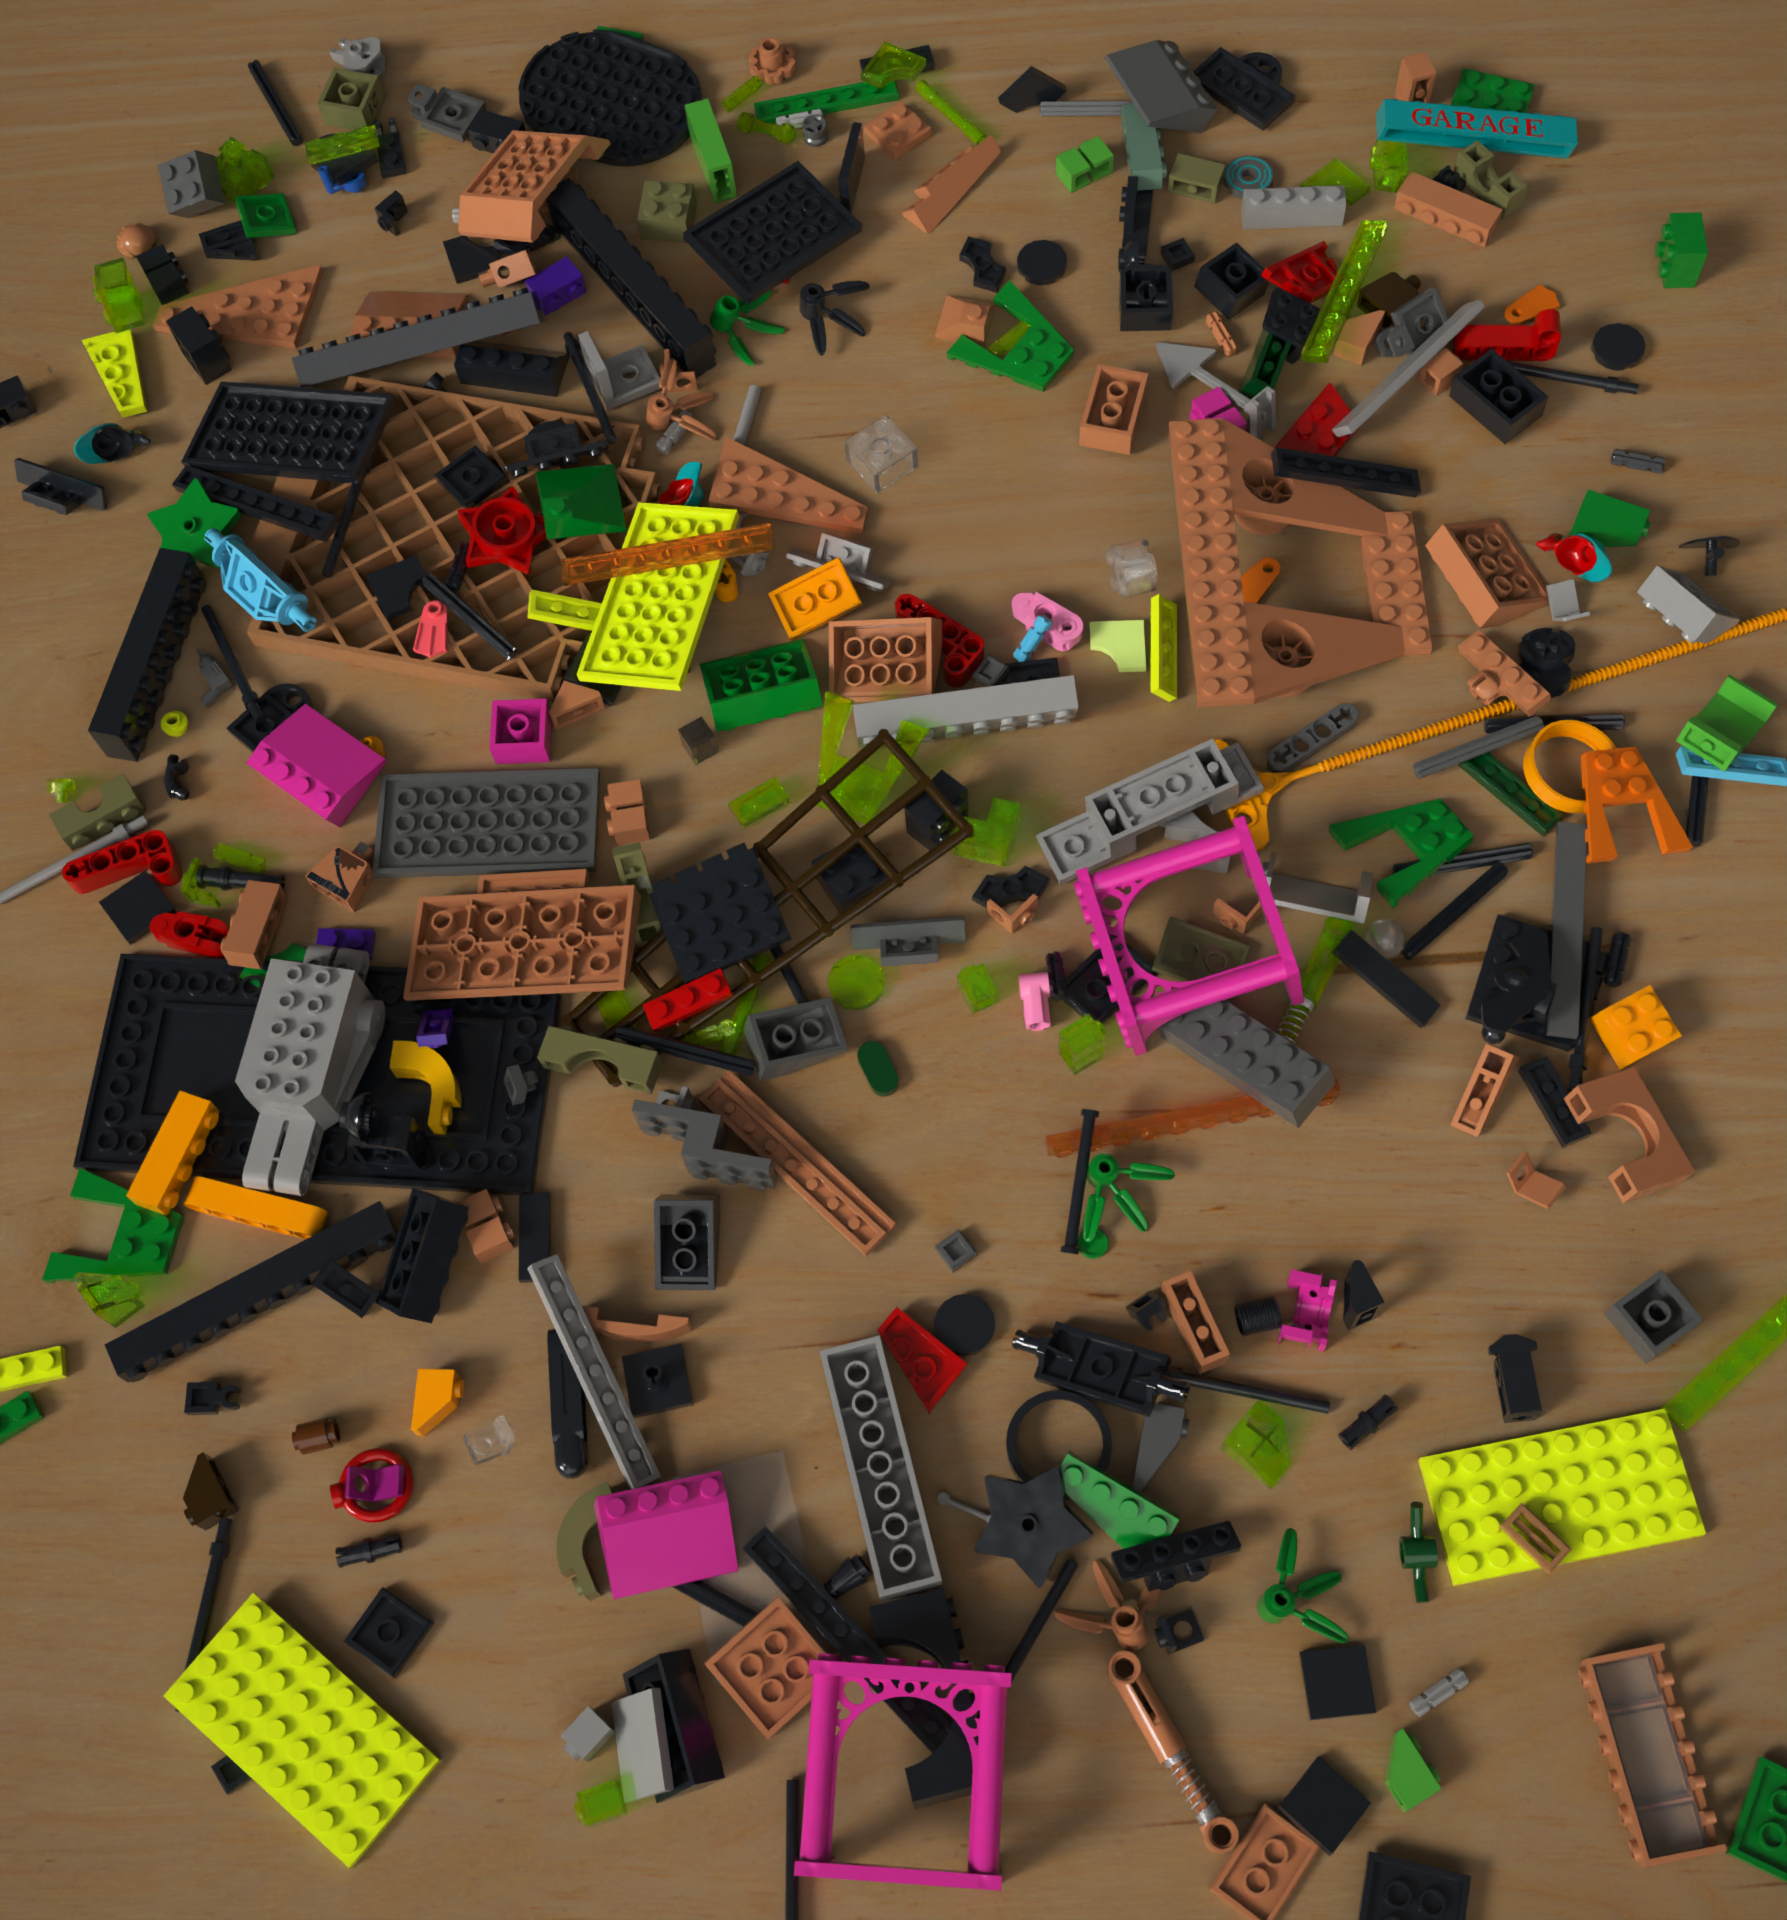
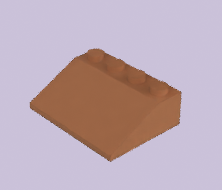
M369 292L355 314L351 336L360 333L361 338L370 336V330L384 327L385 332L394 330L393 324L406 320L409 325L418 323L417 317L431 314L434 319L442 316L440 311L454 307L456 312L465 310L464 305L467 303V295ZM459 345L417 357L456 358Z
M1499 519L1442 524L1425 545L1432 559L1445 575V579L1451 584L1459 600L1465 605L1479 628L1500 626L1549 605L1546 587Z
M933 617L830 621L829 703H868L935 694L942 651V620Z

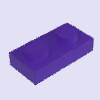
M318 928L316 944L335 946L338 949L349 948L367 951L370 960H372L376 933L374 930Z
M453 1008L424 1011L416 1036L418 1047L438 1048L448 1044L454 1022Z

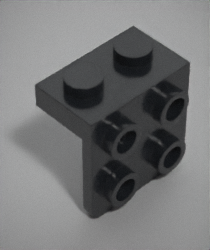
M1277 287L1271 294L1262 327L1270 334L1291 344L1285 360L1294 364L1300 357H1305L1311 347L1310 342L1317 326L1316 321L1320 308Z

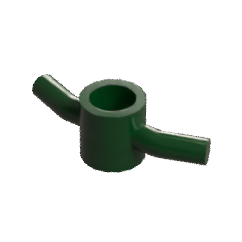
M1415 1501L1410 1504L1411 1536H1400L1399 1539L1400 1560L1403 1569H1413L1416 1603H1428L1426 1568H1437V1545L1434 1535H1424L1423 1503Z

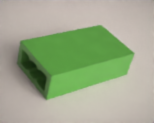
M708 98L684 105L691 142L713 203L716 204L737 198L732 163Z

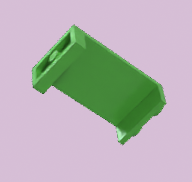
M1729 674L1717 694L1696 717L1692 716L1688 720L1676 742L1725 772L1766 724L1778 704Z

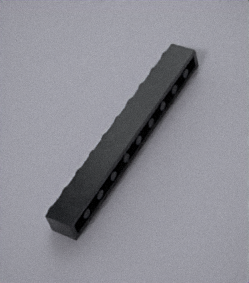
M528 288L512 291L514 297L504 299L503 294L488 298L489 304L480 305V302L476 301L465 304L466 310L456 312L455 307L440 311L442 316L434 319L431 314L417 317L418 323L409 325L407 320L393 324L394 330L385 332L384 327L370 330V336L361 338L359 333L345 337L346 343L339 345L336 340L322 343L323 349L314 351L313 346L298 350L299 356L292 357V361L301 388L544 322L545 319L537 292H529Z
M378 1201L104 1344L117 1376L127 1383L140 1381L148 1375V1372L155 1368L166 1367L172 1364L176 1357L186 1352L191 1353L203 1347V1343L212 1338H221L229 1334L231 1328L241 1323L246 1324L258 1318V1314L268 1309L281 1307L290 1297L309 1292L314 1287L311 1283L329 1258L346 1269L349 1266H358L364 1263L368 1256L378 1251L384 1252L391 1249L395 1244L398 1231L388 1210Z

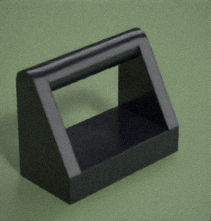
M1355 1260L1352 1263L1344 1280L1343 1321L1349 1331L1375 1319L1385 1303L1364 1263L1360 1260Z

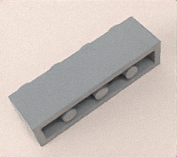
M1344 185L1243 189L1241 205L1242 230L1343 226L1346 209Z

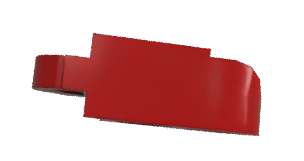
M177 911L176 914L164 912V914L155 916L150 922V932L154 935L155 939L158 942L165 943L170 948L208 958H225L221 952V944L216 941L226 937L229 928L219 919ZM194 930L190 935L186 936L189 931Z

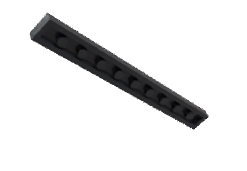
M766 1526L742 1548L748 1557L846 1662H851V1656L871 1657V1664L884 1665L885 1658L889 1657ZM864 1678L876 1694L883 1691V1683L879 1682V1686L874 1685L869 1678ZM891 1680L898 1689L900 1680ZM913 1683L905 1685L906 1692L912 1693L914 1691ZM894 1697L882 1700L931 1753L938 1749L950 1731L952 1724L930 1701L916 1697Z

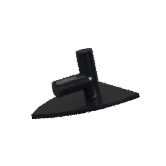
M1728 536L1709 537L1688 541L1679 545V548L1706 549L1705 576H1716L1717 559L1724 555L1723 549H1734L1740 545V541Z

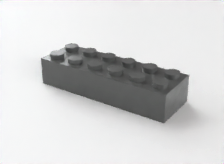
M1225 1000L1184 1013L1157 1028L1163 1039L1297 1128L1302 1125L1336 1083L1329 1066Z

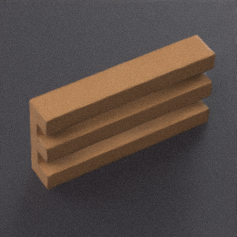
M1523 1503L1499 1526L1547 1574H1550L1572 1550ZM1520 1514L1560 1551L1558 1555L1518 1518ZM1514 1524L1552 1561L1549 1562L1510 1525Z

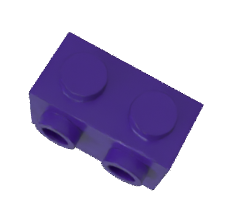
M567 256L525 280L528 291L537 292L544 316L558 310L563 305L587 292L583 275Z

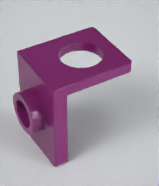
M398 1464L376 1470L355 1466L347 1467L346 1498L379 1502L402 1497L404 1465ZM357 1475H361L366 1483L365 1490L362 1493L358 1492L354 1485Z

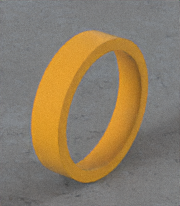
M1560 720L1550 723L1539 731L1525 751L1523 759L1525 778L1532 791L1547 805L1567 813H1584L1583 804L1586 801L1565 797L1554 791L1542 779L1535 764L1534 752L1542 742L1554 737L1577 739L1590 746L1594 751L1615 749L1616 746L1606 734L1588 723L1577 720Z

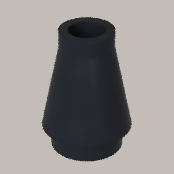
M855 1554L852 1558L848 1556L832 1577L823 1585L826 1591L836 1600L839 1596L867 1583V1578L872 1575V1572L858 1554Z

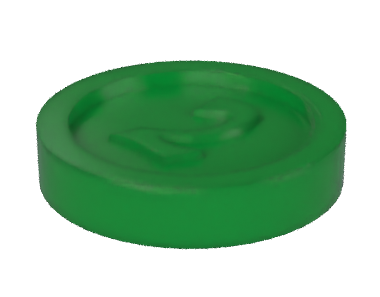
M1097 1230L1094 1239L1087 1243L1084 1241L1082 1232L1078 1239L1079 1251L1088 1259H1098L1106 1253L1108 1239L1102 1231Z

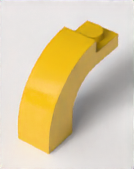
M393 1041L390 1069L396 1078L420 1079L431 1085L432 1097L428 1126L434 1134L446 1135L447 1125L452 1123L453 1112L451 1107H461L462 1103L460 1086L454 1073L443 1057L428 1046L418 1047V1043L412 1041Z

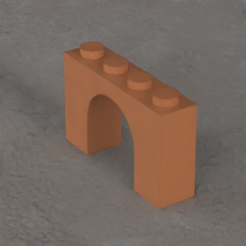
M1635 1067L1577 1085L1564 1098L1578 1124L1611 1115L1627 1120L1640 1133L1645 1146L1644 1158L1623 1164L1608 1177L1623 1204L1679 1185L1695 1172L1689 1158L1679 1145L1674 1132L1668 1126L1660 1112L1659 1106L1653 1100L1645 1086V1082L1639 1076Z

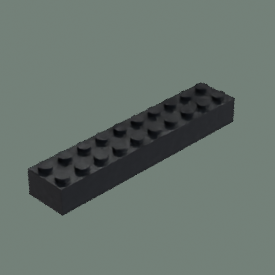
M569 177L558 183L556 189L546 198L553 226L561 230V235L663 350H670L671 359L677 361V365L683 372L694 371L697 378L715 367L714 355L716 350L712 344L711 338H713V334L706 324L702 325L695 311L692 308L688 309L684 305L681 296L677 292L673 293L666 279L656 274L653 265L649 261L645 262L637 247L635 245L631 246L624 233L614 228L609 216L603 215L596 202L586 197L581 185H576Z

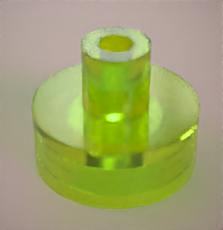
M65 778L48 779L47 792L56 794V803H67V794L76 792V781Z

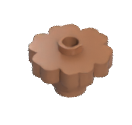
M773 37L763 39L760 46L754 47L748 56L750 74L754 76L755 80H764L769 85L779 84L783 81V78H791L796 70L795 51L788 44L781 45Z

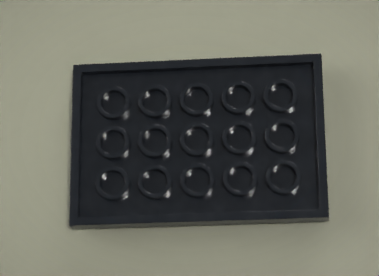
M796 161L684 231L683 239L748 305L862 231V224L799 161Z

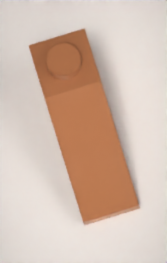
M1486 1043L1450 1125L1479 1137L1508 1085L1520 1056L1493 1044Z

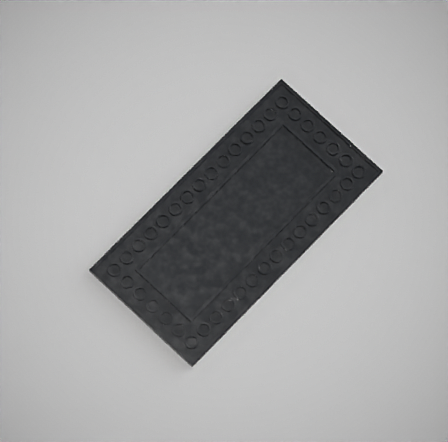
M120 954L73 1167L76 1170L80 1168L89 1171L138 1173L179 1091H183L211 1101L220 1111L216 1126L210 1130L205 1140L206 1144L203 1152L197 1156L192 1166L191 1176L242 1179L260 1113L245 1098L235 1080L264 984L260 977L251 975L244 980L238 978L245 967L229 965L226 959ZM264 961L262 969L266 972L270 961ZM369 966L365 985L375 1000H381L384 1003L385 1023L381 1037L377 1041L373 1055L351 1101L358 1095L369 1092L373 1097V1103L378 1107H389L396 1112H405L412 1115L427 1136L421 1167L419 1170L363 1164L347 1145L350 1133L347 1129H342L338 1121L323 1133L310 1183L401 1189L415 1188L419 1190L478 1193L487 1189L490 1194L505 1195L534 1193L551 1073L550 1069L542 1066L537 1056L548 1027L557 1028L562 993L406 1001L403 996L408 968ZM251 980H257V981H259V982H260V987H257V986H255V985L249 983V981H251ZM453 1008L454 1022L448 1044L431 1049L443 1057L454 1073L460 1086L462 1103L461 1107H451L453 1112L452 1123L447 1125L446 1135L434 1134L428 1126L432 1097L431 1085L420 1079L396 1078L390 1069L393 1041H412L418 1043L416 1036L424 1011ZM518 1064L522 1074L528 1071H535L538 1082L534 1083L536 1086L535 1090L527 1092L524 1103L513 1105L503 1080L507 1067Z

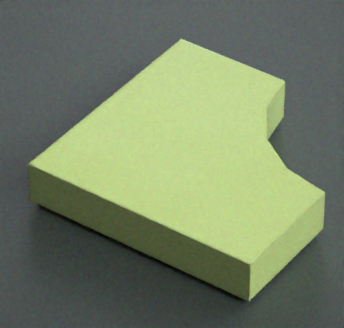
M1144 620L1089 622L1090 650L1101 651L1109 655L1116 663L1118 672H1146Z

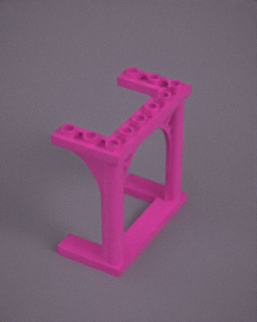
M1244 816L1233 819L1234 827L1110 868L1091 874L1088 873L1087 867L1076 870L1079 881L1073 882L1086 924L1092 923L1095 932L1090 933L1094 949H1101L1103 958L1098 959L1103 977L1109 975L1112 983L1106 986L1111 1002L1117 1001L1120 1011L1115 1012L1126 1047H1133L1136 1056L1147 1053L1145 1042L1149 1035L1175 1017L1282 981L1285 983L1292 1005L1304 1003L1300 971ZM1239 853L1247 878H1252L1278 954L1186 982L1160 979L1142 969L1130 955L1124 938L1125 918L1130 905L1137 895L1151 883L1161 878ZM1131 887V892L1127 895L1118 890L1122 888L1124 891L1126 888ZM1106 897H1116L1122 902V907L1118 910H1110L1105 908L1102 902ZM1106 917L1116 918V926H1109L1111 925V922ZM1117 945H1122L1123 949L1117 951L1115 950V947ZM1116 958H1122V959H1121L1120 962L1118 963ZM1127 968L1133 969L1134 975L1124 984L1128 977L1127 971L1124 972V970ZM1139 980H1146L1148 982L1146 993L1141 997H1134L1131 994L1133 985ZM1161 986L1164 988L1165 992H1157L1158 996L1153 997L1155 987Z
M818 1653V1660L809 1661V1674L813 1675L801 1849L800 1858L795 1860L794 1876L1001 1891L1002 1869H999L1006 1707L1007 1688H1011L1012 1673H1005V1666L985 1665V1671H972V1664L951 1662V1669L938 1668V1661L918 1660V1667L904 1666L905 1659L885 1658L883 1665L871 1664V1657L851 1656V1662H842V1656ZM864 1678H869L874 1685L879 1686V1682L883 1683V1691L879 1694L872 1693L868 1682ZM891 1680H900L898 1689ZM847 1682H857L863 1688L865 1693L863 1703L854 1704L847 1699L844 1693V1686ZM920 1682H929V1684L923 1690H921ZM907 1683L914 1684L915 1689L912 1693L905 1691ZM951 1684H956L950 1690L947 1698L936 1696L935 1690L938 1686H941V1690H945ZM970 1689L975 1694L973 1705L966 1711L960 1712L955 1710L953 1707L954 1697L961 1690ZM894 1697L921 1698L944 1709L961 1727L968 1741L973 1763L968 1871L836 1862V1857H831L837 1762L840 1746L851 1724L870 1706ZM838 1701L843 1707L850 1710L849 1716L845 1719H839V1713L842 1709H837ZM979 1710L980 1718H975L977 1728L969 1727L966 1724V1718L973 1716ZM836 1726H838V1727L840 1728V1730H839V1732L837 1733V1735H835ZM976 1736L979 1737L978 1745H976V1742L974 1740V1737Z

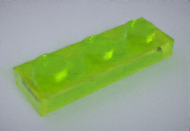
M371 125L361 126L356 130L345 133L339 132L323 139H313L305 143L309 164L313 165L380 147L376 126Z

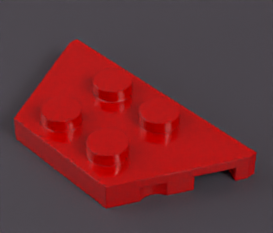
M1325 241L1266 267L1261 274L1266 280L1310 304L1339 290L1344 283L1340 273L1336 270L1334 259H1328L1325 250L1328 248Z
M1328 383L1274 448L1337 456L1357 430L1352 434L1337 437L1332 429L1351 411L1332 384Z

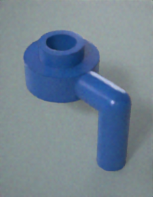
M327 166L318 168L323 184L329 194L344 189L348 192L357 193L367 183L364 173L361 172L339 186L333 182Z

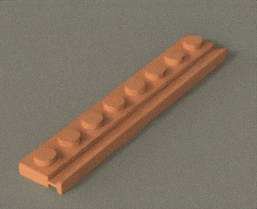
M727 1070L721 1079H718L698 1098L699 1102L711 1113L721 1115L724 1125L758 1157L771 1159L775 1173L867 1257L887 1234L896 1227V1223L730 1070Z

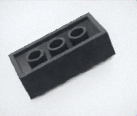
M472 341L460 345L454 367L460 384L557 397L570 356L569 353Z
M412 1188L376 1304L400 1317L432 1324L434 1316L440 1308V1297L443 1287L449 1280V1268L452 1259L458 1252V1240L461 1230L465 1227L468 1220V1206Z
M690 1649L658 1654L622 1674L628 1696L651 1688H660L674 1790L655 1795L656 1803L705 1788L724 1779L722 1761L719 1757Z

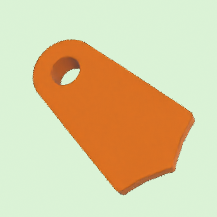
M1538 285L1507 306L1504 316L1509 323L1518 325L1535 319L1536 315L1542 310H1557L1560 304L1555 292L1542 285Z
M1270 557L1263 558L1241 576L1244 602L1258 604L1281 571L1280 563L1276 559ZM1270 568L1273 571L1270 573H1266L1264 569Z

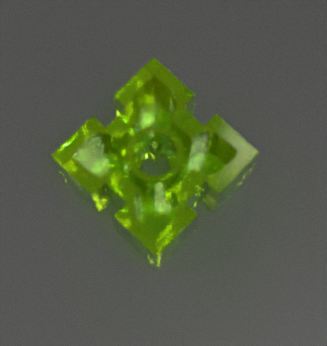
M230 137L218 149L220 155L218 157L215 156L223 196L227 194L229 201L235 204V196L256 195L254 191L258 187L263 190L275 178L267 157L254 149L248 151L245 144Z

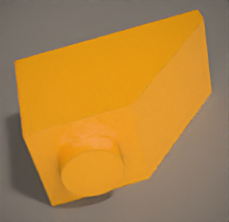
M418 1369L411 1431L417 1436L424 1437L458 1407L459 1398H462L464 1394V1380L461 1379V1376L455 1370Z

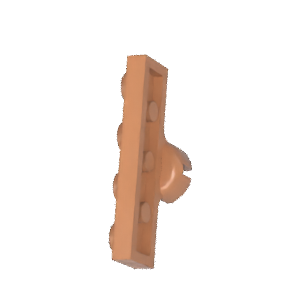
M1477 630L1457 646L1459 653L1478 669V673L1467 681L1470 693L1476 700L1483 698L1479 701L1482 705H1489L1498 697L1506 696L1530 717L1551 700L1549 692L1480 630Z

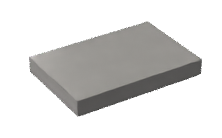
M651 1688L611 1702L624 1803L635 1802L674 1790L660 1688Z

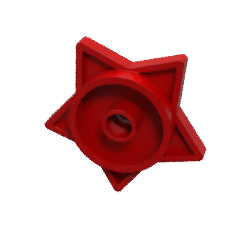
M510 487L499 498L489 500L480 507L457 510L459 520L471 536L466 556L468 568L501 562L525 574H530L534 547L546 539L543 515L532 512L523 503L515 487Z

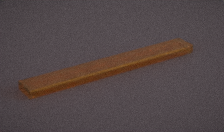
M771 523L562 559V581L565 586L774 550L773 528Z

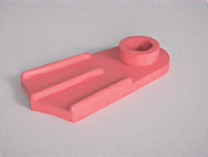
M431 601L424 606L414 643V652L431 658L448 651V610L443 602ZM433 609H438V611L431 613Z

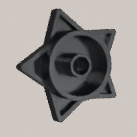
M1057 1465L1027 1482L992 1474L985 1477L991 1518L974 1548L975 1552L1012 1558L1038 1588H1041L1046 1582L1058 1553L1090 1539L1094 1534L1068 1507L1065 1501L1061 1466ZM1026 1518L1033 1520V1529L1027 1526L1025 1522Z

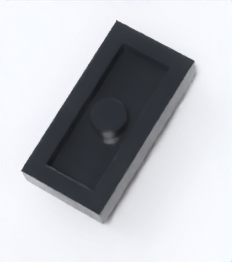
M330 1258L311 1283L361 1318L364 1317L380 1294Z

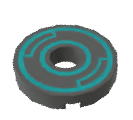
M1241 156L1235 158L1227 165L1224 173V185L1233 196L1242 199L1243 189L1271 188L1274 171L1271 165L1257 156ZM1244 176H1252V177H1254V179H1253V180H1245L1243 177H1244Z

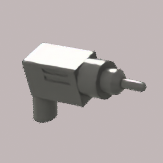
M197 649L196 652L200 656V672L211 687L200 699L207 708L218 696L233 688V685L214 658L203 655Z

